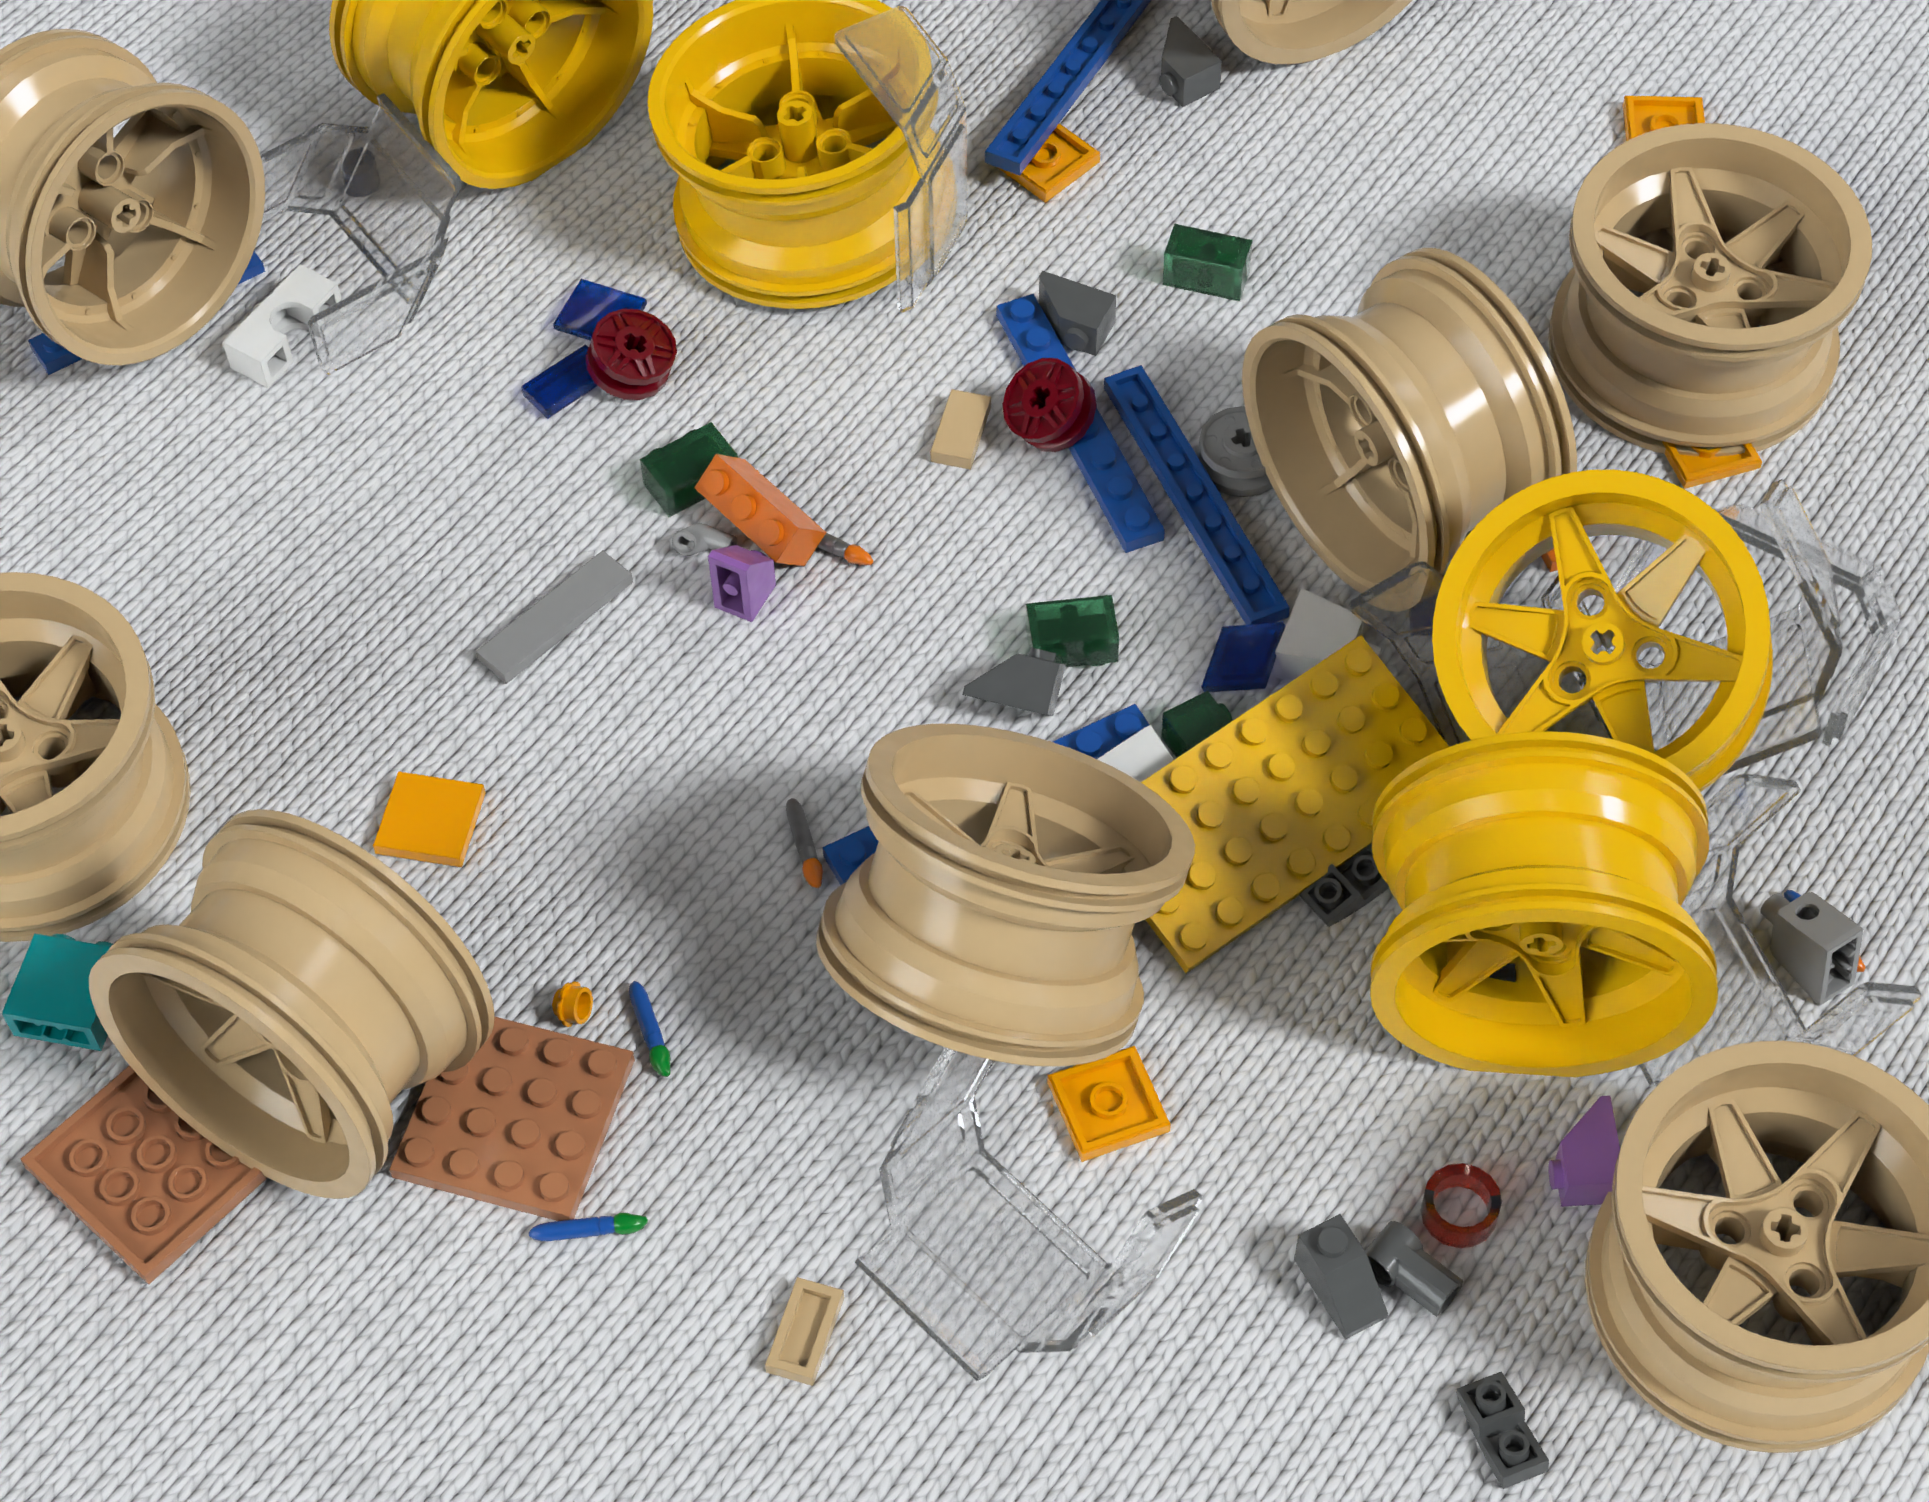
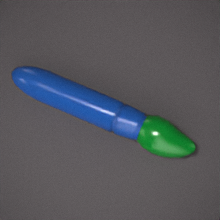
M633 981L629 986L630 1001L649 1050L650 1063L659 1075L668 1077L670 1075L671 1060L669 1050L665 1047L661 1030L645 988L639 982Z
M618 1213L614 1217L599 1216V1218L590 1217L554 1221L533 1227L529 1232V1236L538 1241H557L607 1235L614 1232L620 1235H628L643 1229L648 1223V1219L646 1216Z

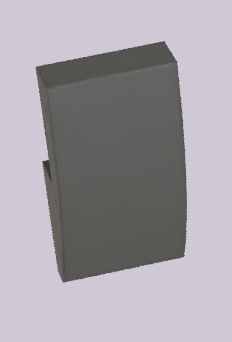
M1371 843L1340 867L1336 868L1331 864L1328 867V873L1302 891L1299 896L1330 927L1367 905L1386 891L1389 885L1377 870L1373 859Z
M1502 1371L1456 1389V1395L1470 1428L1502 1489L1548 1472L1549 1459L1526 1424L1525 1408Z

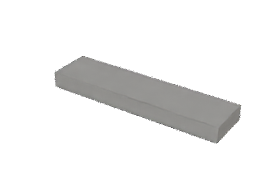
M602 550L476 650L477 659L507 684L632 584V573Z

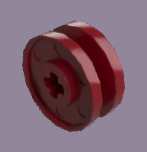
M620 309L610 312L597 322L586 354L587 370L594 383L610 395L623 400H642L652 397L665 387L677 355L676 340L669 327L655 315L638 309Z
M1041 358L1026 364L1014 375L1006 388L1002 406L1004 420L1013 433L1040 451L1058 452L1073 446L1086 434L1093 422L1097 404L1095 390L1087 378L1058 358Z

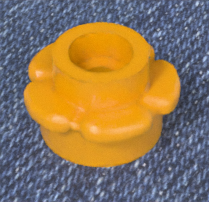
M576 981L568 982L558 989L552 1001L553 1013L566 1027H571L573 1023L584 1024L590 1017L593 1007L591 990L587 987H581Z

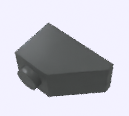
M1178 16L1170 19L1162 54L1159 81L1163 91L1168 96H1172L1182 107H1185L1220 89L1222 60Z
M1045 271L1040 273L1039 304L1061 344L1073 350L1083 351L1096 356L1115 324L1116 295Z
M1031 647L1029 655L1015 654L965 685L962 695L1043 715H1054L1066 664L1054 662L1056 653Z
M1341 1214L1298 1235L1294 1260L1345 1340L1388 1317V1312L1367 1253Z

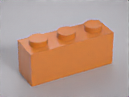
M715 454L694 487L776 563L805 566L827 533L745 459Z

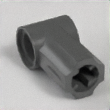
M1390 1221L1365 1249L1378 1283L1387 1287H1392L1394 1284L1436 1317L1446 1310L1462 1287L1463 1280L1426 1253L1416 1234L1397 1221Z

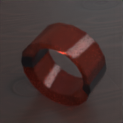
M1465 1163L1450 1164L1437 1170L1427 1181L1420 1209L1422 1221L1430 1235L1444 1245L1456 1248L1474 1247L1486 1241L1495 1230L1502 1199L1500 1189L1491 1175L1479 1167ZM1462 1187L1470 1189L1482 1198L1486 1204L1488 1215L1482 1222L1474 1226H1456L1441 1218L1435 1209L1433 1199L1439 1192L1447 1188Z

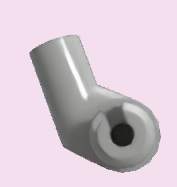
M702 523L678 530L672 537V546L677 553L683 556H691L708 549L715 550L737 544L736 536Z

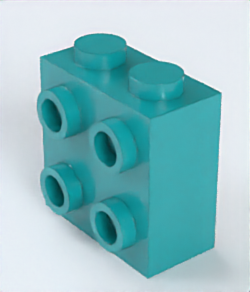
M34 933L2 1011V1015L12 1034L18 1037L102 1051L108 1034L103 1028L91 1000L89 975L92 967L102 955L107 953L113 943L98 941L96 944L76 941L74 938L64 934L47 936Z

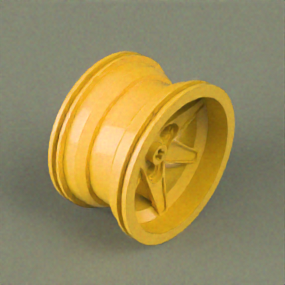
M332 0L329 36L335 62L342 75L353 87L372 103L382 108L396 112L416 114L423 140L428 150L438 162L459 180L479 188L499 189L533 181L586 146L609 122L629 93L645 59L652 32L653 0Z
M734 0L698 19L686 28L666 49L656 65L648 89L649 118L657 147L669 166L679 175L674 191L673 212L682 249L695 270L709 283L733 297L767 307L807 309L832 306L856 300L891 284L912 269L934 245L943 229L948 214L949 184L942 152L933 136L925 128L934 102V81L929 53L920 34L905 17L878 0ZM884 139L874 148L865 147L866 145ZM727 159L738 160L724 169L718 170V167Z
M1586 470L1551 477L1519 491L1491 510L1464 539L1447 568L1436 599L1432 633L1435 668L1445 700L1456 721L1470 740L1499 734L1546 731L1579 706H1583L1593 699L1614 740L1637 746L1667 760L1686 774L1702 792L1727 772L1741 756L1755 735L1764 715L1773 674V650L1768 601L1755 561L1738 534L1717 511L1692 493L1660 478L1623 470ZM1600 535L1635 537L1650 541L1667 550L1616 593L1588 537ZM1554 549L1564 610L1499 604L1515 578L1530 563ZM1695 570L1711 588L1720 605L1727 627V650L1659 628ZM1590 595L1600 596L1604 599V606L1598 614L1588 616L1579 611L1580 603L1585 597ZM1488 637L1550 662L1508 719L1497 703L1488 674ZM1601 645L1606 648L1614 647V651L1610 654L1604 650L1598 652L1597 649ZM1650 647L1658 648L1665 654L1662 664L1653 669H1647L1638 663L1641 652ZM1570 672H1580L1586 676V684L1579 692L1567 693L1561 688L1565 675ZM1659 681L1720 682L1713 699L1699 719L1683 735L1655 751L1645 683H1657Z
M1518 732L1477 738L1439 750L1407 767L1383 790L1376 802L1372 818L1373 859L1377 870L1389 885L1391 893L1402 909L1389 926L1386 935L1377 945L1371 961V1004L1382 1026L1394 1038L1417 1053L1456 1068L1468 1071L1561 1077H1583L1626 1069L1656 1059L1689 1041L1709 1021L1718 1001L1717 963L1714 951L1709 941L1698 929L1695 921L1681 907L1693 885L1694 879L1704 866L1709 852L1708 812L1700 790L1679 768L1650 751L1610 738L1571 732ZM1515 963L1516 982L1489 977L1506 964Z

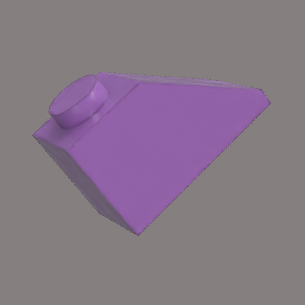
M737 545L712 550L708 555L714 607L753 622L776 586L774 560L768 558L760 551H750Z
M1611 1096L1599 1097L1560 1142L1555 1160L1549 1161L1550 1186L1552 1190H1559L1561 1207L1602 1205L1607 1193L1612 1192L1615 1164L1619 1155L1620 1145Z

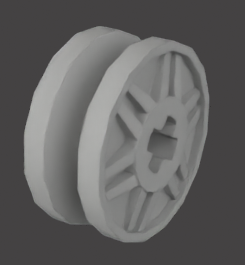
M1245 407L1227 408L1212 415L1202 426L1198 458L1218 491L1226 495L1248 497L1260 495L1272 489L1273 487L1266 474V467H1263L1253 441Z

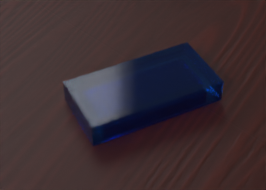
M586 344L521 386L523 396L547 419L598 386L594 383L587 370L586 354L589 347Z

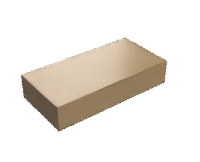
M951 389L930 451L931 462L971 470L991 409L990 396Z
M797 1277L765 1364L766 1373L807 1385H814L844 1301V1290Z

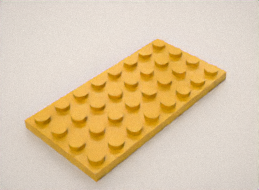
M1362 635L1140 782L1158 794L1182 817L1188 825L1195 843V854L1183 888L1176 896L1165 902L1157 913L1145 919L1186 974L1299 896L1302 891L1327 874L1328 867L1331 864L1338 868L1371 844L1373 811L1378 798L1386 786L1415 762L1439 750L1450 747Z

